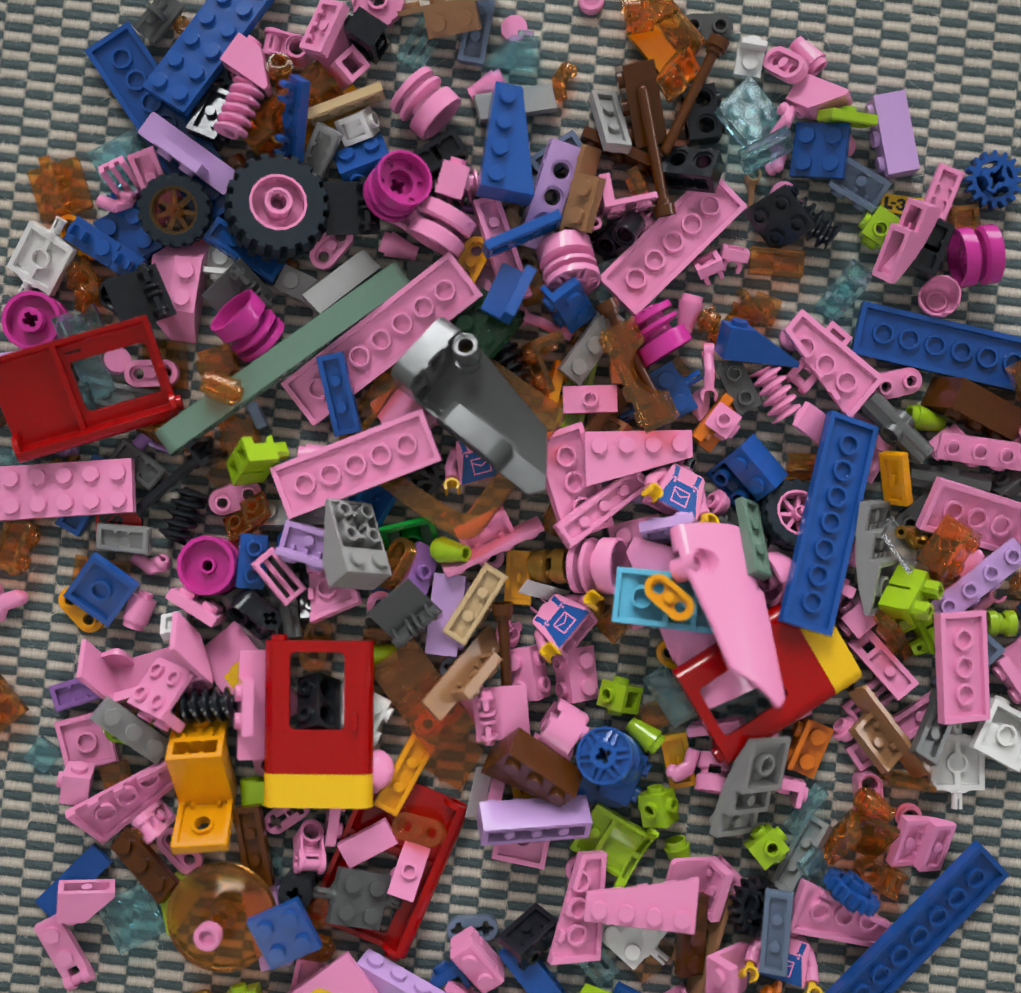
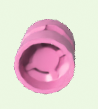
M701 751L697 762V767L701 771L696 774L694 790L720 795L733 762L729 765L724 764V762L719 764L711 751ZM709 767L720 769V774L708 772Z

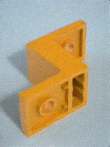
M178 700L176 703L174 716L180 719L178 710ZM227 718L225 722H219L216 719L212 723L207 720L203 723H197L195 720L192 724L184 721L186 725L180 734L171 730L165 758L179 802L170 847L172 854L228 851L233 822L232 809L235 807L238 787L227 746L230 720ZM203 823L210 824L205 829H197Z

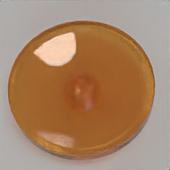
M211 862L193 869L175 887L167 906V928L176 949L192 964L211 972H234L250 966L263 955L246 923L248 918L276 906V903L267 884L252 870L231 862ZM205 921L216 922L223 930L221 943L215 950L209 952L200 950L193 940L195 930Z

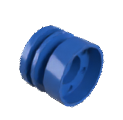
M603 726L592 729L583 736L576 752L577 766L582 775L592 783L614 790L626 788L634 783L642 772L644 763L642 749L636 740L616 728ZM606 751L611 753L607 757L608 762L602 760V758L606 757Z

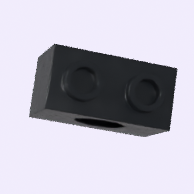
M359 6L355 13L351 12L344 22V31L349 46L353 44L366 59L377 65L391 44L387 24Z

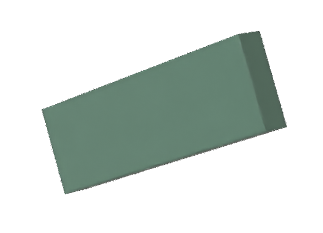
M745 497L735 499L747 573L763 581L772 578L759 504Z

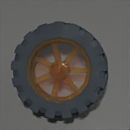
M178 173L162 174L158 178L150 180L148 182L149 185L142 189L140 193L142 196L137 202V207L139 208L137 215L143 225V230L149 234L151 239L165 246L175 248L188 247L195 242H199L210 228L209 226L211 221L213 222L214 216L212 214L213 203L206 189L196 180ZM176 190L187 194L179 204L177 203ZM171 191L172 203H167L161 199V196ZM191 199L194 203L195 211L184 209V206ZM158 202L166 207L165 212L156 214ZM185 214L194 215V219L189 226L183 219ZM171 216L166 229L158 219ZM176 218L184 230L172 231Z

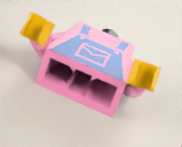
M456 441V446L450 449L445 464V495L448 496L450 488H456L457 494L460 495V486L497 477L501 474L460 441Z
M694 458L681 460L678 464L671 463L666 466H659L645 476L644 490L641 492V495L644 496L642 502L667 516H673L677 512H693L696 521L699 520V523H719L717 516L709 511L704 489V479L692 472L696 463Z
M590 590L585 595L566 594L562 596L554 594L548 602L536 598L531 603L530 609L537 614L532 620L536 627L534 632L536 644L540 654L549 664L552 662L551 658L555 654L561 655L566 660L598 622V619L589 608L596 612L598 610L596 603L604 600V598L595 590Z
M762 932L760 937H754L748 943L744 958L746 966L738 972L740 979L744 978L746 971H748L751 976L749 984L755 982L759 974L802 988L806 984L808 989L804 993H823L821 988L817 986L819 984V974L813 947L810 946V943L804 936L795 933L790 934L787 977L759 972Z

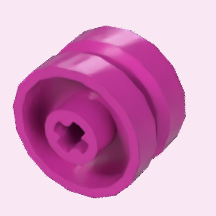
M979 225L974 230L970 227L954 229L947 246V264L950 277L957 280L961 288L972 287L977 282L981 285H989L1001 281L1005 270L1006 253L1002 234L996 225Z
M32 290L20 292L9 299L3 308L1 317L4 334L11 343L21 349L71 336L73 327L71 314L64 304L42 292Z
M200 536L191 539L183 546L177 558V573L180 581L189 591L197 595H224L232 592L236 588L235 581L239 547L236 543L222 537Z

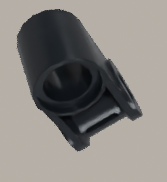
M242 589L226 609L228 616L233 621L239 623L255 638L260 640L269 638L273 631L278 629L282 623L280 613L252 589Z

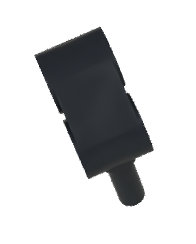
M629 211L616 223H608L603 230L599 229L592 232V234H587L590 240L594 241L596 252L603 257L609 258L631 246L644 229L645 222L640 214Z

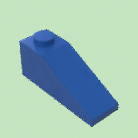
M732 318V321H721L714 351L722 359L798 368L799 362L793 356L749 325L747 320Z

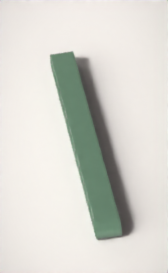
M397 262L390 264L168 421L155 432V435L171 456L178 454L186 448L185 445L191 439L204 436L323 351L411 282Z

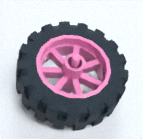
M801 479L784 480L776 489L763 497V502L759 505L764 534L770 537L769 541L771 543L778 544L779 548L784 551L789 549L794 553L810 485L809 481L801 482ZM787 499H794V508ZM780 504H782V506L788 512H780ZM795 525L797 532L790 529L791 526Z

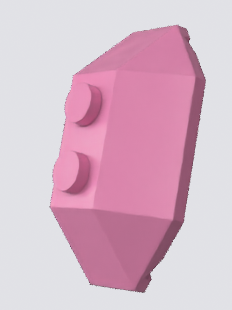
M203 238L188 247L175 248L167 246L153 254L151 265L156 264L177 313L156 321V323L165 335L173 341L197 344L204 298L201 295L205 292L208 277L202 270L203 266H207L210 244L205 242Z

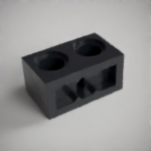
M715 83L703 85L698 97L706 99L708 105L699 106L695 102L684 124L687 147L718 143L722 134H725V121L723 117L720 118L718 109L722 105L721 93L716 91ZM691 86L682 88L680 93L681 106ZM699 124H708L711 127V132H702L699 129Z
M453 127L412 152L421 157L427 164L432 175V181L439 177L444 159L450 161L451 156L465 161L468 159L467 148Z
M674 146L668 156H664L662 162L666 188L715 193L724 170L720 150Z
M938 219L928 240L905 271V274L923 281L935 277L955 225Z
M320 672L298 678L297 729L340 730L339 679Z

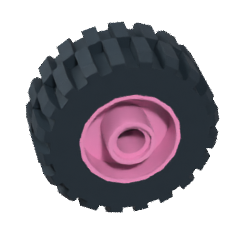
M268 153L261 154L259 161L256 162L251 158L245 162V168L239 167L234 172L233 179L229 180L227 185L224 217L228 223V232L230 236H235V243L240 249L243 247L247 248V254L255 258L256 254L262 256L263 262L270 263L271 259H277L278 264L286 263L288 258H292L293 261L301 259L303 253L309 254L315 244L320 241L328 222L325 215L329 216L330 204L324 203V200L329 199L328 190L322 188L324 181L320 175H312L313 168L308 163L304 167L300 165V159L292 156L291 160L284 159V153H276L275 158H269Z

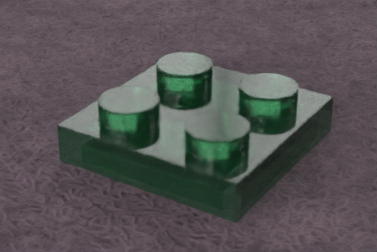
M482 287L480 291L483 296L457 315L451 323L463 333L473 335L477 339L480 349L491 361L523 324L524 319L516 312L510 325L482 312L481 307L488 294V291Z

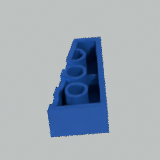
M496 81L490 99L476 196L529 207L534 197L523 87Z

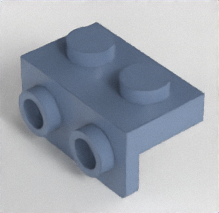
M850 156L847 158L845 180L830 179L828 182V186L831 187L830 193L842 200L846 196L854 201L853 207L865 214L868 210L872 213L876 211L877 205L892 184L891 181Z

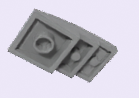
M881 499L860 502L856 526L855 560L857 581L864 615L867 616L881 613L877 604L886 586H889L888 583L899 564V558L889 556L895 531L885 528L890 502Z
M767 737L749 739L724 782L709 834L720 838L751 833L756 827L758 813L768 811L771 792L781 790L791 737Z

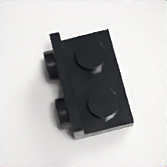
M211 85L186 126V130L191 135L211 142L215 150L221 152L224 145H227L231 139L220 135L213 126L214 123L218 122L217 116L222 112L221 107L226 103L225 98L230 91Z
M534 903L497 936L498 943L518 959V966L524 971L530 965L535 964L549 947L551 948L558 919L539 904Z

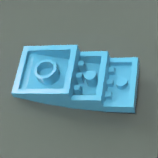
M617 567L612 622L714 634L690 580L678 583L669 571ZM654 574L667 576L692 598L694 612L688 620L681 622L673 620L647 597L644 586L650 576ZM657 584L654 586L656 594L663 593V585ZM679 602L675 605V610L679 613L684 612L686 609L684 603Z

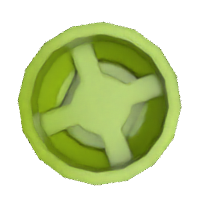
M986 610L987 632L992 637H996L998 634H1003L1005 637L1016 636L1018 632V617L1014 610H1004L1002 613H997L995 610Z

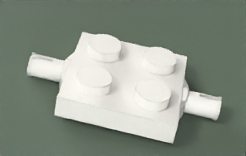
M56 216L50 229L45 228L36 221L28 222L6 266L23 281L18 293L38 288L49 296H55L78 251L60 235L67 223L62 217Z
M962 723L953 724L938 764L930 766L932 772L928 775V789L950 792L951 809L956 810L963 809L962 793L971 790H985V755L969 747L973 735L962 733Z
M603 924L602 942L633 970L650 955L662 966L670 958L658 947L660 940L668 931Z

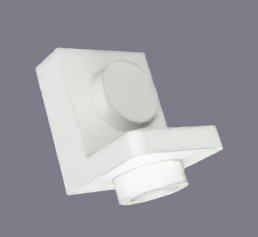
M754 35L742 37L737 47L732 77L759 81L768 41H764L762 38Z
M366 106L358 112L334 121L337 131L343 134L341 140L344 147L369 139L380 131L379 118L370 106Z
M210 245L207 266H203L202 272L210 276L209 280L216 281L235 261Z

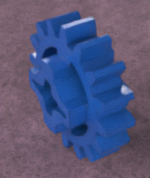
M997 150L992 151L989 155L983 152L979 155V158L975 157L971 160V166L964 170L969 176L962 179V183L968 184V188L963 192H971L972 196L969 201L978 200V208H982L987 204L988 211L996 208V205L1001 209L1007 203L1013 202L1016 199L1014 195L1021 192V188L1017 186L1021 183V177L1017 176L1021 171V167L1014 168L1013 165L1016 159L1008 161V153L1005 152L998 157ZM993 164L991 168H981L983 165ZM995 193H1004L1002 196L992 197Z
M834 866V868L830 867L823 877V882L827 884L826 888L832 891L830 894L832 898L851 913L857 911L862 916L865 914L867 917H873L880 908L881 902L877 899V895L871 893L873 890L872 886L861 879L855 872L849 870L846 873L843 869L839 870Z

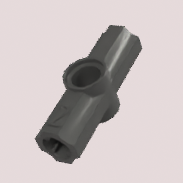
M878 390L860 408L879 427L880 437L890 445H897L902 452H908V458L915 465L920 464L934 451V447L914 428V419L907 412L896 410Z
M909 462L911 486L931 489L938 476L986 492L991 491V476L986 474L962 471L961 468L953 466L915 465L913 462Z
M273 558L268 559L295 592L298 589ZM285 562L295 574L294 563ZM270 572L271 580L286 598L290 595ZM270 590L271 607L276 609L282 617L278 634H288V638L304 636L302 619H300V595L290 604L284 606Z

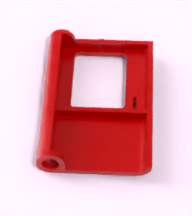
M416 782L397 817L375 805L371 808L353 809L340 841L386 817L398 839V844L384 852L399 858L405 840L430 848L414 901L412 903L402 899V904H399L401 908L399 910L396 909L391 923L385 931L327 923L325 920L328 911V899L314 898L308 916L381 946L385 951V956L392 960L399 961L400 958H406L465 823L468 805ZM373 793V801L378 793ZM338 847L334 852L320 887L330 888L335 880L338 866L348 867Z

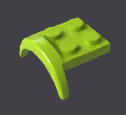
M597 801L590 811L593 823L589 837L573 839L569 849L576 853L578 851H605L607 853L606 871L616 876L613 887L622 886L625 888L641 857L652 842L659 838L660 834L653 828L643 829Z

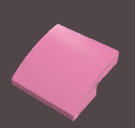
M901 815L885 861L891 867L914 866L919 872L940 871L957 825L952 821L935 817Z

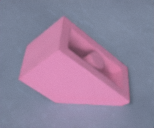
M238 32L220 60L226 69L236 76L250 80L265 96L270 98L272 89L266 56L261 49L262 44L253 36L248 35L246 38Z
M808 73L802 81L793 85L785 98L790 106L793 105L795 107L796 118H806L811 121L817 119L818 110L832 107L840 109L841 106H852L853 104L849 89Z
M115 879L59 880L56 924L75 925L88 921L115 898Z

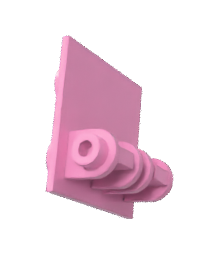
M526 684L481 688V692L473 699L477 742H484L486 746L494 745L495 741L503 739L518 727L530 734Z

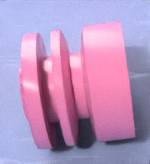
M424 66L414 72L396 91L389 105L395 114H399L402 121L412 119L409 125L410 129L422 141H427L440 132L461 105V98L449 86L439 89L442 83L441 78L434 76L433 70L428 66Z
M576 229L562 230L547 236L538 244L536 255L541 272H543L542 278L544 285L552 293L573 276L581 283L586 295L599 286L601 276L596 259L594 258L595 255L590 237L587 233Z
M589 537L584 538L574 547L568 549L566 573L571 590L578 594H585L590 590H595L596 592L599 591L600 594L614 595L617 567L631 568V563L626 554L628 549L626 541L623 538L603 537L600 540Z

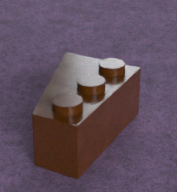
M654 59L614 66L616 84L622 99L620 100V106L623 116L626 117L632 146L635 148L647 146L637 89L640 85H645L648 88L658 144L664 143L667 134Z
M933 376L920 404L927 409L965 425L970 430L986 434L985 438L1014 441L1021 426V408L966 378Z
M520 727L490 748L481 773L559 807L576 798L583 777L576 765Z

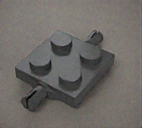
M338 866L335 880L330 888L315 886L314 890L316 892H313L314 898L328 899V911L325 921L329 924L379 930L385 908L399 910L401 908L399 904H402V899L388 897L387 892L391 875Z

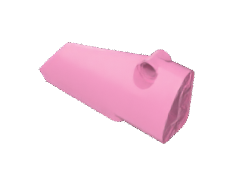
M687 523L673 526L669 531L673 554L678 557L671 560L669 564L673 578L678 583L690 580L729 669L756 686L769 698L776 709L780 708L785 700L765 595L758 588L756 578L747 573L740 528L723 523Z
M636 537L633 538L626 551L632 568L670 572V561L678 558L673 554L671 546ZM659 628L673 662L675 661L677 667L718 642L715 634ZM729 670L702 687L700 694L708 708L711 709L757 687L739 674Z

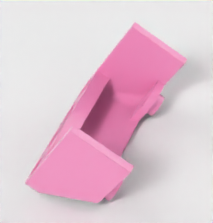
M178 611L172 615L170 647L132 658L122 649L113 648L106 652H100L87 639L81 641L76 678L103 700L108 695L132 713L139 711L129 705L127 701L148 672L150 666L160 657L193 673V678L186 687L188 696H191L193 688H196L198 693L202 694L203 688H208L210 691L213 687V674L201 634Z

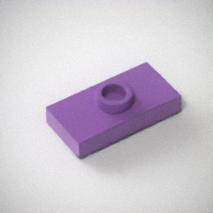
M415 542L401 581L402 583L409 578L425 595H427L438 563L430 555V546L422 542Z
M77 678L48 687L56 712L101 699Z

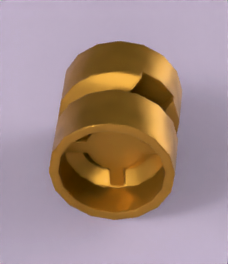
M559 548L552 551L550 549L532 550L528 557V574L531 581L542 584H549L552 581L554 583H568L566 573L568 549Z

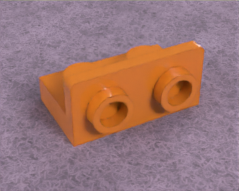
M727 393L722 394L692 432V441L708 453L715 448L720 440L713 436L715 432L705 425L706 419L719 402H722L736 412L732 404L734 398Z
M808 717L796 721L792 729L794 737L789 745L785 768L814 779L834 732L833 728Z

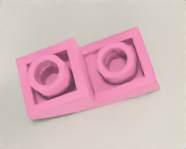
M805 401L802 408L798 409L795 413L792 425L800 434L809 437L819 447L826 414Z

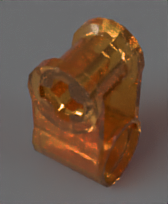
M528 252L519 254L521 263L526 261L528 265H532L531 267L537 269L529 285L532 295L530 298L522 300L523 307L542 303L544 295L540 288L544 285V281L536 257Z
M860 856L853 864V872L869 883L873 889L892 900H899L898 893L904 881L909 879L907 874L869 856ZM873 866V872L869 876H864L866 868Z

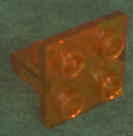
M49 155L38 158L40 168L27 172L43 222L47 223L55 220L56 216L72 215L94 207L78 157L75 156L56 162Z

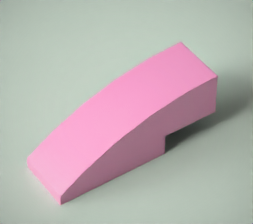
M908 198L899 223L890 224L872 275L888 283L895 284L925 245L936 225L942 208L922 200Z

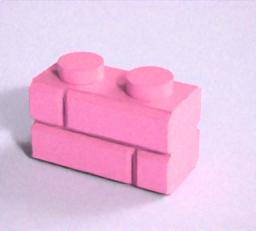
M469 926L451 938L450 959L481 993H487L505 981L504 962L484 938L479 936V933L473 926Z

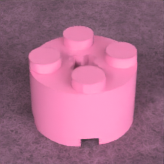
M558 697V702L554 701L539 723L541 726L540 734L535 732L533 737L569 761L575 751L573 748L577 740L581 741L583 736L589 731V727L586 725L590 718L587 713Z

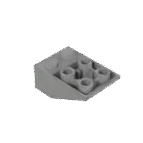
M326 499L323 566L329 587L374 590L392 575L371 503Z

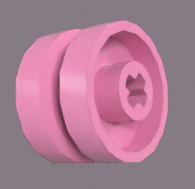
M428 196L418 208L422 217H414L406 231L415 240L434 252L444 256L450 251L458 260L465 248L460 239L471 238L477 226L470 217L440 199Z

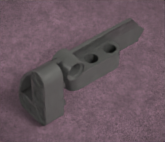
M438 318L394 365L391 376L396 387L437 418V422L448 433L525 494L532 495L545 492L547 428L480 349L477 339L469 333H463L446 318ZM465 348H472V351L469 353H462V350Z

